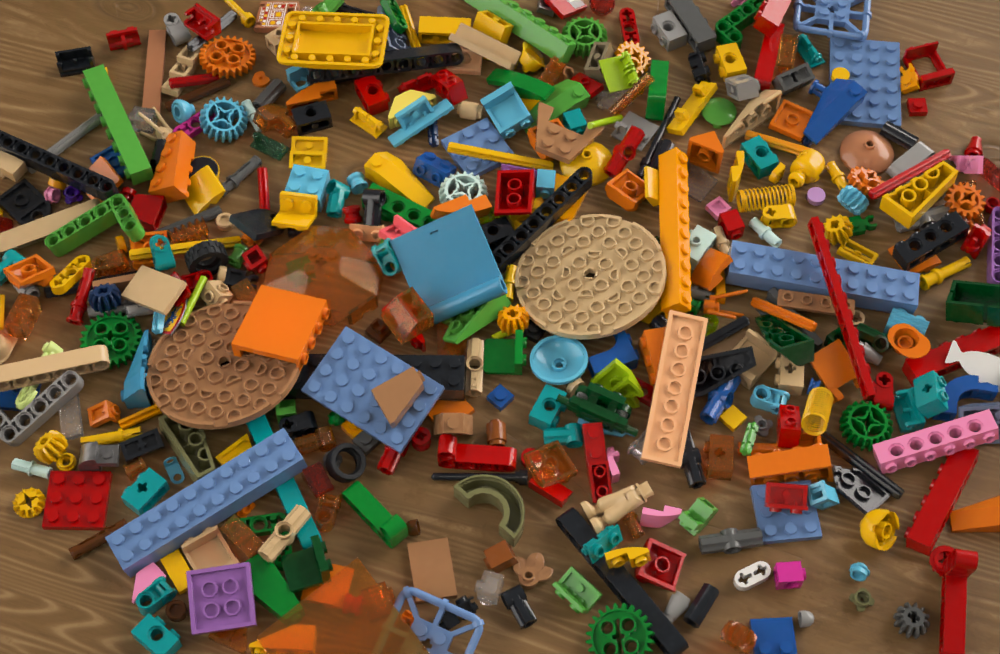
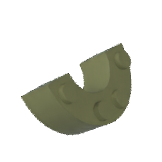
M480 474L467 477L453 486L454 497L468 509L480 503L492 504L497 507L503 515V519L499 524V535L511 546H516L524 530L525 508L521 495L512 484L498 476Z

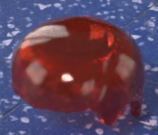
M589 0V7L597 16H605L614 10L615 0Z

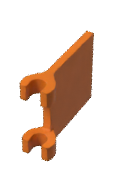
M840 339L814 353V361L810 363L825 388L833 394V404L844 398L838 388L853 379L855 387L859 388L849 354Z

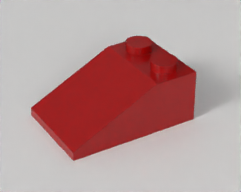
M534 169L497 170L494 216L532 215L536 193Z

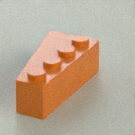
M182 130L169 133L148 190L150 195L165 196L167 203L189 198L187 187L191 185L189 174L193 170L191 162L194 160L196 142Z
M666 327L644 330L638 342L649 376V382L653 389Z
M816 443L809 447L796 446L790 450L783 451L777 449L771 453L763 454L758 452L747 456L752 485L766 484V482L780 483V481L794 482L800 480H811V483L818 482L817 479H826L827 482H834L828 444Z

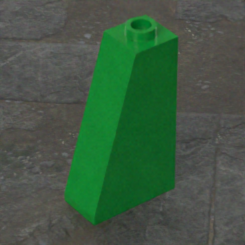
M259 554L245 561L251 563L254 600L287 627L301 622L303 617L306 616L304 608L294 593L289 590L288 584L275 564L267 562Z

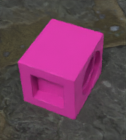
M801 561L775 563L773 575L776 590L801 588L806 580L805 568H802Z

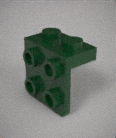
M319 535L310 537L311 548L281 557L289 590L293 593L331 582L330 571H333L331 560L325 558V554L328 553L325 541H320Z

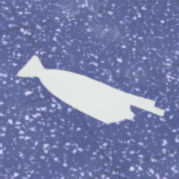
M953 340L945 363L959 361L969 375H978L980 383L988 382L992 385H998V392H1000V358L978 351L963 353L957 342Z

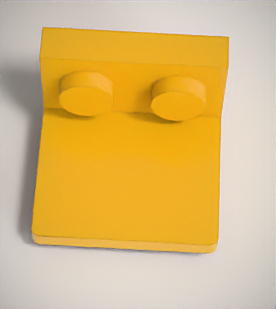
M281 191L280 211L271 221V225L281 229L308 230L317 217L318 195Z

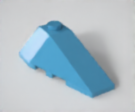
M149 329L143 333L124 381V390H121V401L125 402L127 409L151 406V395L146 381L147 363L152 352V337Z

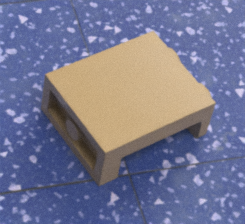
M751 329L746 331L745 337L733 349L750 346L753 348L756 366L739 375L741 378L740 384L748 390L774 364L776 357L779 355L758 332Z
M217 525L204 529L196 537L188 538L180 546L193 570L240 563L237 557L235 558Z

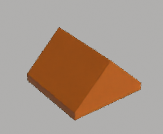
M715 131L690 137L686 154L689 163L719 174L724 149Z

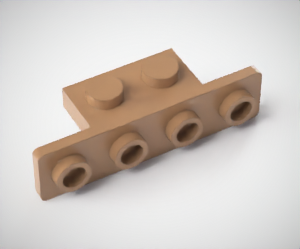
M784 289L778 290L777 306L836 315L830 296ZM847 299L848 309H851L854 316L855 300Z

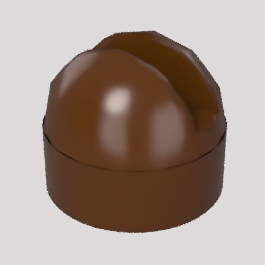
M418 519L408 521L406 523L408 535H420Z

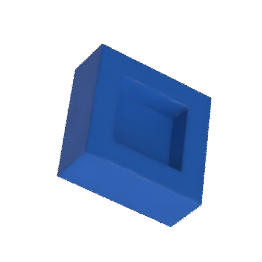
M501 384L487 395V401L500 412L514 400V395Z

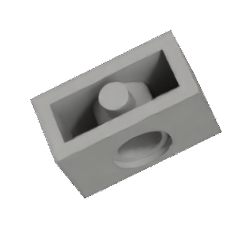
M671 10L653 16L651 31L653 34H656L661 46H664L667 52L686 45L688 34Z
M746 74L725 78L727 96L738 101L759 97L760 84L757 79Z

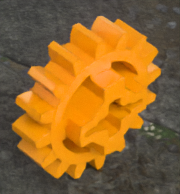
M625 41L614 52L616 56H621V53L624 51L631 53L638 77L645 74L651 66L649 63L651 58L647 57L649 52L644 51V46L639 47L638 42L635 45L633 41H630L629 44Z

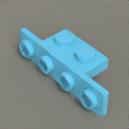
M423 95L395 114L402 128L388 136V140L395 148L402 145L406 140L417 135L421 130L432 125L442 116L447 115L454 109L453 105L445 98L432 107Z

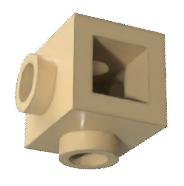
M208 280L200 294L206 306L221 303V306L230 304L234 296L229 287L221 280Z

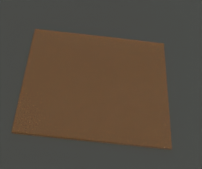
M358 557L256 637L267 654H430Z

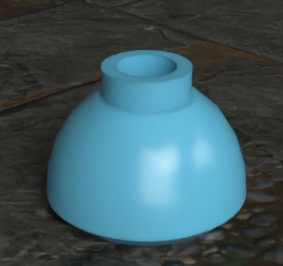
M181 99L173 101L172 115L179 124L187 121L195 114L193 104H189Z

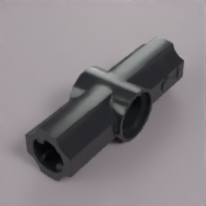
M688 429L681 469L684 470L689 488L697 489L706 485L707 481L701 466L700 451L697 447L695 448L690 430Z

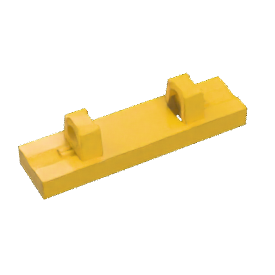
M701 81L700 84H695L692 87L693 93L682 108L677 107L674 111L675 117L667 127L668 133L684 136L717 91V83Z

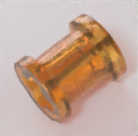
M141 456L133 463L122 466L130 481H133L134 477L148 469Z

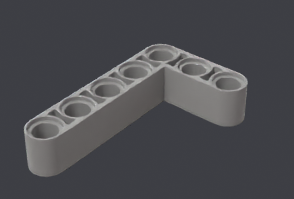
M66 371L12 420L0 408V419L3 418L0 424V439L13 447L22 444L84 387L83 378L74 371ZM76 378V382L69 385L71 379ZM61 391V395L54 399L55 394ZM46 405L45 410L39 412L40 407ZM30 418V423L24 426V422ZM15 432L14 438L9 440V435Z

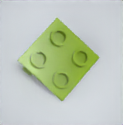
M628 51L622 52L621 56L598 60L609 93L641 86L631 53H628Z

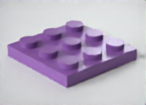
M250 562L186 571L191 632L193 636L257 626Z

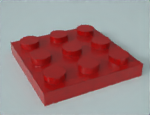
M51 470L42 521L43 530H104L113 476L112 472Z

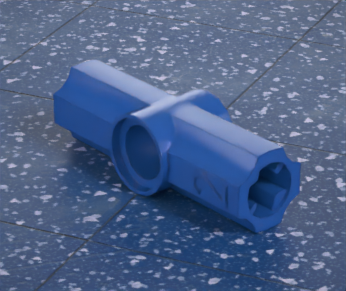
M740 376L709 392L708 402L700 413L701 420L706 424L713 425V423L717 422L723 410L730 408L733 402V394L741 382Z

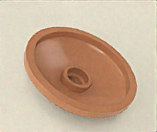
M869 130L855 131L847 135L843 139L839 151L842 162L849 170L856 166L859 168L862 166L865 170L869 168L870 171H875L877 175L887 171L894 159V150L891 143L879 133Z

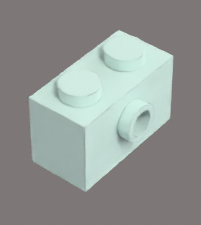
M698 224L694 230L691 229L689 231L690 264L693 270L703 255L710 248L714 247L717 236Z

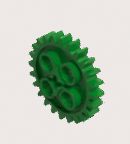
M112 311L110 316L104 312V317L101 318L99 315H96V321L90 319L91 326H84L86 331H81L83 338H79L80 348L105 345L108 349L110 370H112L113 365H116L118 369L120 368V363L127 365L126 360L128 359L133 361L132 355H135L143 335L140 324L136 322L134 317L127 318V315L123 317L121 311L118 315H115L114 311Z
M614 603L612 610L606 605L605 613L598 610L599 618L592 616L595 624H588L592 628V631L586 632V635L591 637L586 643L592 645L588 652L607 654V648L610 645H615L616 651L614 654H621V644L624 654L653 652L648 647L649 644H655V641L650 639L651 636L655 635V632L648 630L653 625L652 623H645L648 620V616L640 617L642 611L638 609L634 612L635 606L633 605L627 609L625 603H622L621 608H619L617 603ZM617 619H620V633L625 636V638L621 639V644L616 640L619 637ZM633 621V629L626 631V622ZM607 624H612V632L605 634L604 627ZM631 642H636L637 644L634 652H628L627 646Z

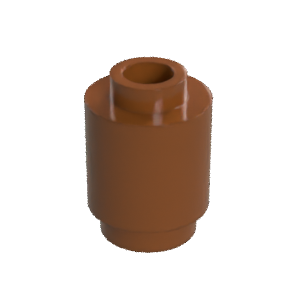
M493 419L486 424L487 444L505 447L507 443L506 424L500 419Z

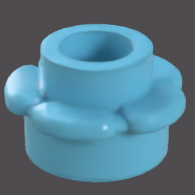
M857 562L850 566V576L856 581H864L870 575V570H868L864 563Z

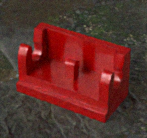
M198 3L194 4L192 8L184 13L186 16L191 14L184 21V26L206 41L222 33L220 18Z

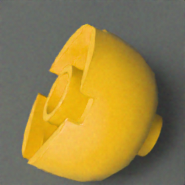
M887 509L869 511L860 522V534L863 541L876 550L887 551L897 539V536H894L895 529L899 530V518L895 512Z

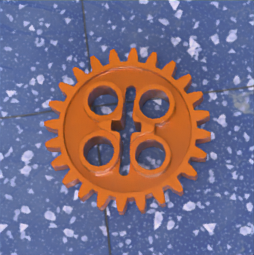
M227 35L226 38L220 36V39L213 37V42L208 40L207 44H203V48H200L199 60L202 69H206L207 73L212 72V76L218 74L219 78L226 76V79H228L229 76L236 78L237 74L242 77V72L248 74V69L252 70L253 66H255L256 53L253 45H248V40L243 42L242 37L237 40L236 36L230 38Z

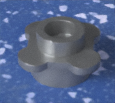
M757 415L754 418V422L759 426L757 435L766 437L769 428L773 426V422L763 419L761 415Z

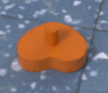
M258 71L254 74L252 82L255 87H266L270 84V79L265 76L263 71Z

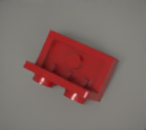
M766 482L764 506L769 507V511L782 512L783 508L790 509V513L802 514L803 510H808V485Z

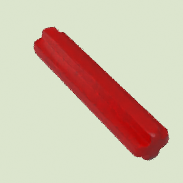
M212 73L174 77L169 79V86L173 89L205 85L221 78H219L218 74L212 76Z
M259 167L257 169L260 209L270 210L268 171L266 167Z

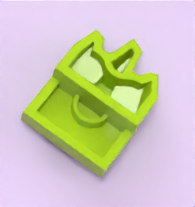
M617 358L591 378V383L600 384L607 390L622 394L626 398L625 403L632 408L640 407L637 397H643L644 392L633 372Z

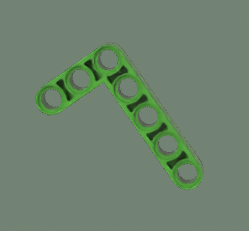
M115 194L49 234L44 242L55 256L61 257L116 223H119L122 230L133 242L143 239L145 230L133 207L123 194Z

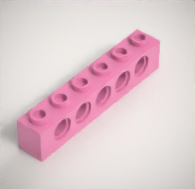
M990 409L873 444V454L882 474L893 473L898 469L913 467L925 461H933L938 457L952 455L964 449H972L984 443H992L999 439V428Z

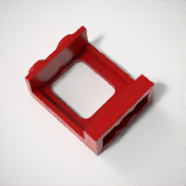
M938 41L916 47L912 46L905 50L902 61L907 69L909 68L908 63L913 65V60L929 57L937 70L936 72L919 76L915 69L919 80V92L951 84L954 78L955 71L953 67L946 69L936 51L939 44Z

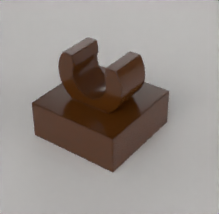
M379 318L375 319L365 330V334L379 345L392 333V328Z

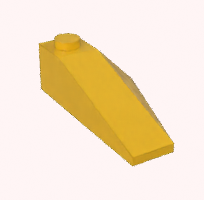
M387 151L374 153L364 164L365 178L426 208L435 200L433 195L406 164Z

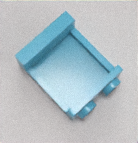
M511 81L480 100L504 140L513 137L516 132L528 128L534 122Z

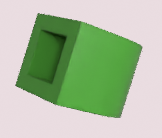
M699 497L688 511H682L679 515V524L693 536H696L718 512V509L704 497Z

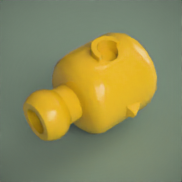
M814 149L803 150L790 166L788 183L793 184L794 188H800L804 184L818 181L820 179L819 175L825 168V159L822 154Z

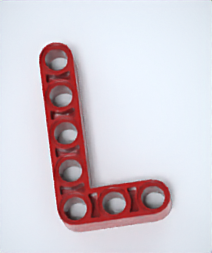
M954 549L943 561L939 654H965L967 578L977 569V551Z

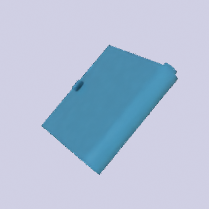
M472 204L390 240L419 309L416 316L419 327L422 326L426 329L508 293L506 284Z

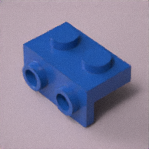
M425 152L416 158L412 173L440 188L441 182H444L445 177L448 178L450 174H455L457 167L452 165L451 162L437 157L432 152Z

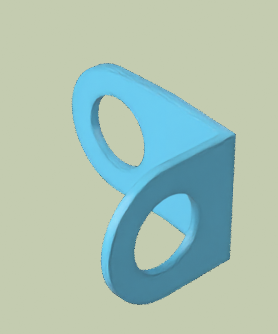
M167 458L163 464L170 480L174 484L182 483L185 476L177 458ZM174 459L172 462L167 463L168 460ZM176 474L181 475V479L179 481L174 480V476Z

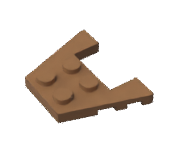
M539 102L537 108L535 151L570 164L582 153L585 147L592 144L594 139L603 133L604 128L588 129L586 127L584 134L581 135L549 122L554 107Z

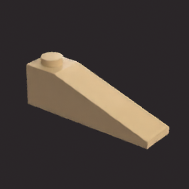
M764 90L759 93V97L751 98L723 136L722 147L726 148L744 136L747 130L752 131L773 117L778 110L782 91Z

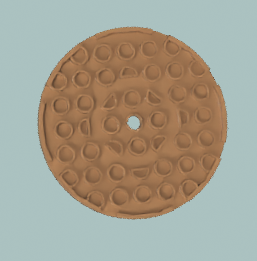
M234 301L232 304H224L222 306L221 303H216L192 312L185 326L179 325L172 336L163 334L160 337L147 363L146 381L154 403L168 418L179 424L197 429L213 430L235 427L264 415L278 405L291 391L301 372L295 363L244 351L242 357H237L233 354L231 343L252 301ZM226 361L230 362L226 365H223L222 367L220 365L221 363H224Z

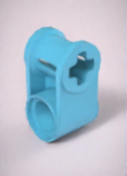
M757 385L750 397V403L756 409L778 415L779 402L781 405H786L790 399V394L784 390Z

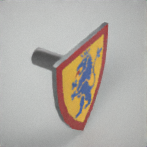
M187 300L179 307L174 305L165 316L162 334L172 336L184 316Z

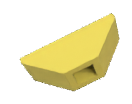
M408 90L395 96L388 115L389 128L393 129L401 126L395 114L423 95L432 107L437 104L435 94Z

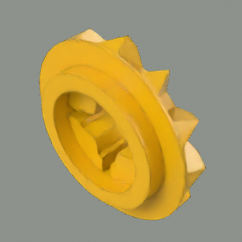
M33 487L29 489L22 488V491L16 494L14 501H12L13 509L22 518L36 517L45 508V495L40 489H34ZM27 497L32 500V508L25 504Z

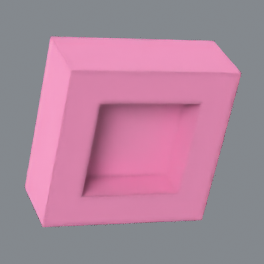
M720 196L712 200L705 207V210L716 221H718L720 213L732 209Z

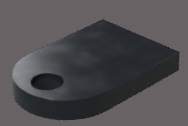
M25 178L0 195V207L19 225L34 221V218L38 215L45 217L52 214V207L49 201H46L45 197Z
M254 209L231 214L229 222L254 241L281 235L285 231V229L271 225V221L277 213L267 209Z

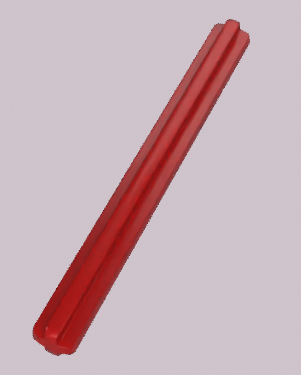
M944 149L869 190V198L876 200L942 161H946L952 156L950 150Z

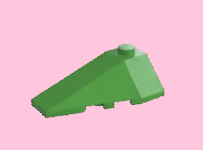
M505 294L457 315L456 319L450 323L443 340L453 344L460 343L497 319L498 311H501L503 307H508L511 304L510 300Z

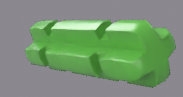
M749 422L747 424L739 450L743 456L750 455L759 429L756 422Z

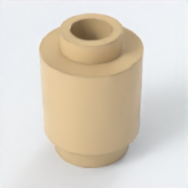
M462 101L461 104H458L457 114H460L459 117L462 119L481 120L484 106H481L479 103Z

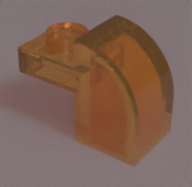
M266 104L257 108L253 118V122L264 133L275 128L285 139L292 137L296 124L287 116L289 110L278 104Z

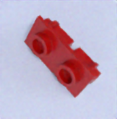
M425 72V74L417 77L415 80L402 82L397 89L400 94L408 90L420 92L431 90L434 88L431 78L432 73Z

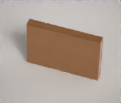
M448 537L408 543L407 548L414 588H418L440 599L457 598ZM415 597L416 604L427 603L426 601Z

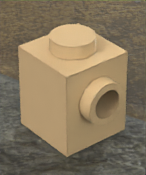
M282 25L265 35L267 48L276 57L283 28Z

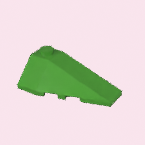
M565 79L554 85L555 90L546 101H539L554 107L550 120L559 117L561 121L563 120L564 112L577 108L582 110L587 107L590 94L580 82ZM539 102L529 112L534 122L524 129L526 133L529 128L537 126Z

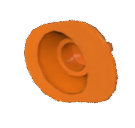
M896 324L888 331V341L899 355L916 359L927 355L930 351L931 345L927 337L909 324Z

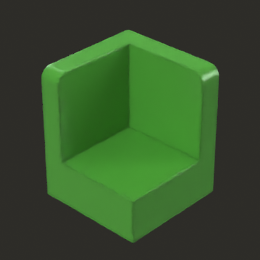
M294 399L281 401L275 406L278 424L282 418L297 414Z

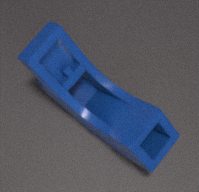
M966 375L951 380L945 386L949 397L947 401L949 410L933 416L932 419L945 422L954 420L957 415L958 401L965 398L993 401L998 393V385H992L988 382L979 383L978 375Z

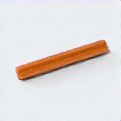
M753 297L750 305L754 308L810 332H814L817 328L815 321L758 297Z

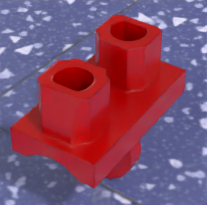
M131 26L125 30H113L106 33L110 51L122 48L125 51L128 50V47L141 45L137 27Z
M976 223L960 249L969 253L975 260L992 235V230L985 224L980 226Z

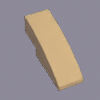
M0 151V177H7L17 182L28 171L25 162L11 154Z

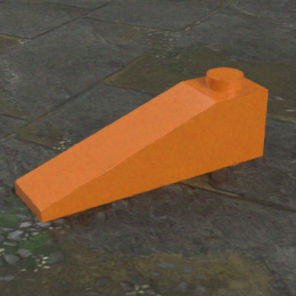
M1000 495L952 511L949 517L951 533L1000 532Z

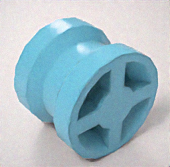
M354 172L346 179L348 185L351 186V192L355 195L362 194L364 189L369 187L367 181L364 180L365 177L362 172Z

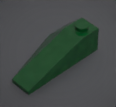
M766 314L755 317V322L769 346L797 366H804L806 363L814 361V339L773 315Z

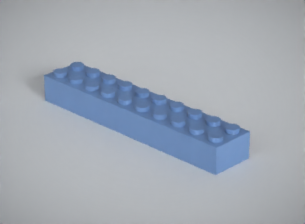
M732 240L728 255L733 259V262L726 267V284L765 291L775 287L777 290L784 289L830 296L817 255ZM835 258V269L837 274L841 276L842 290L846 293L847 299L855 300V307L891 313L894 307L896 309L902 308L911 315L914 314L918 307L920 273Z
M282 428L106 536L105 539L123 571L132 578L152 562L156 563L161 558L180 548L188 538L198 536L208 527H214L306 470L308 466L286 430Z

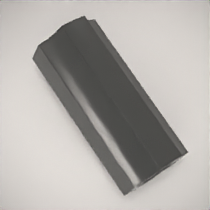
M278 78L273 79L252 102L253 106L261 113L266 112L287 89L286 85Z

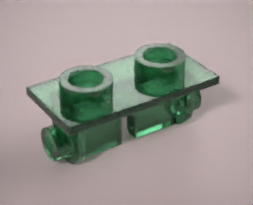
M254 132L252 135L254 141L250 147L278 161H281L290 149L283 143H279L263 135L261 132Z

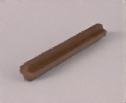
M225 76L165 102V107L168 112H171L174 100L181 99L192 103L231 86V81L229 78L226 79Z

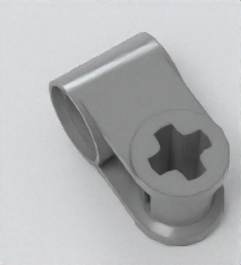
M168 13L164 16L167 33L176 47L192 39L188 28L184 26L176 13Z

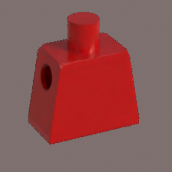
M134 195L130 204L144 230L151 232L159 229L168 207L165 196Z

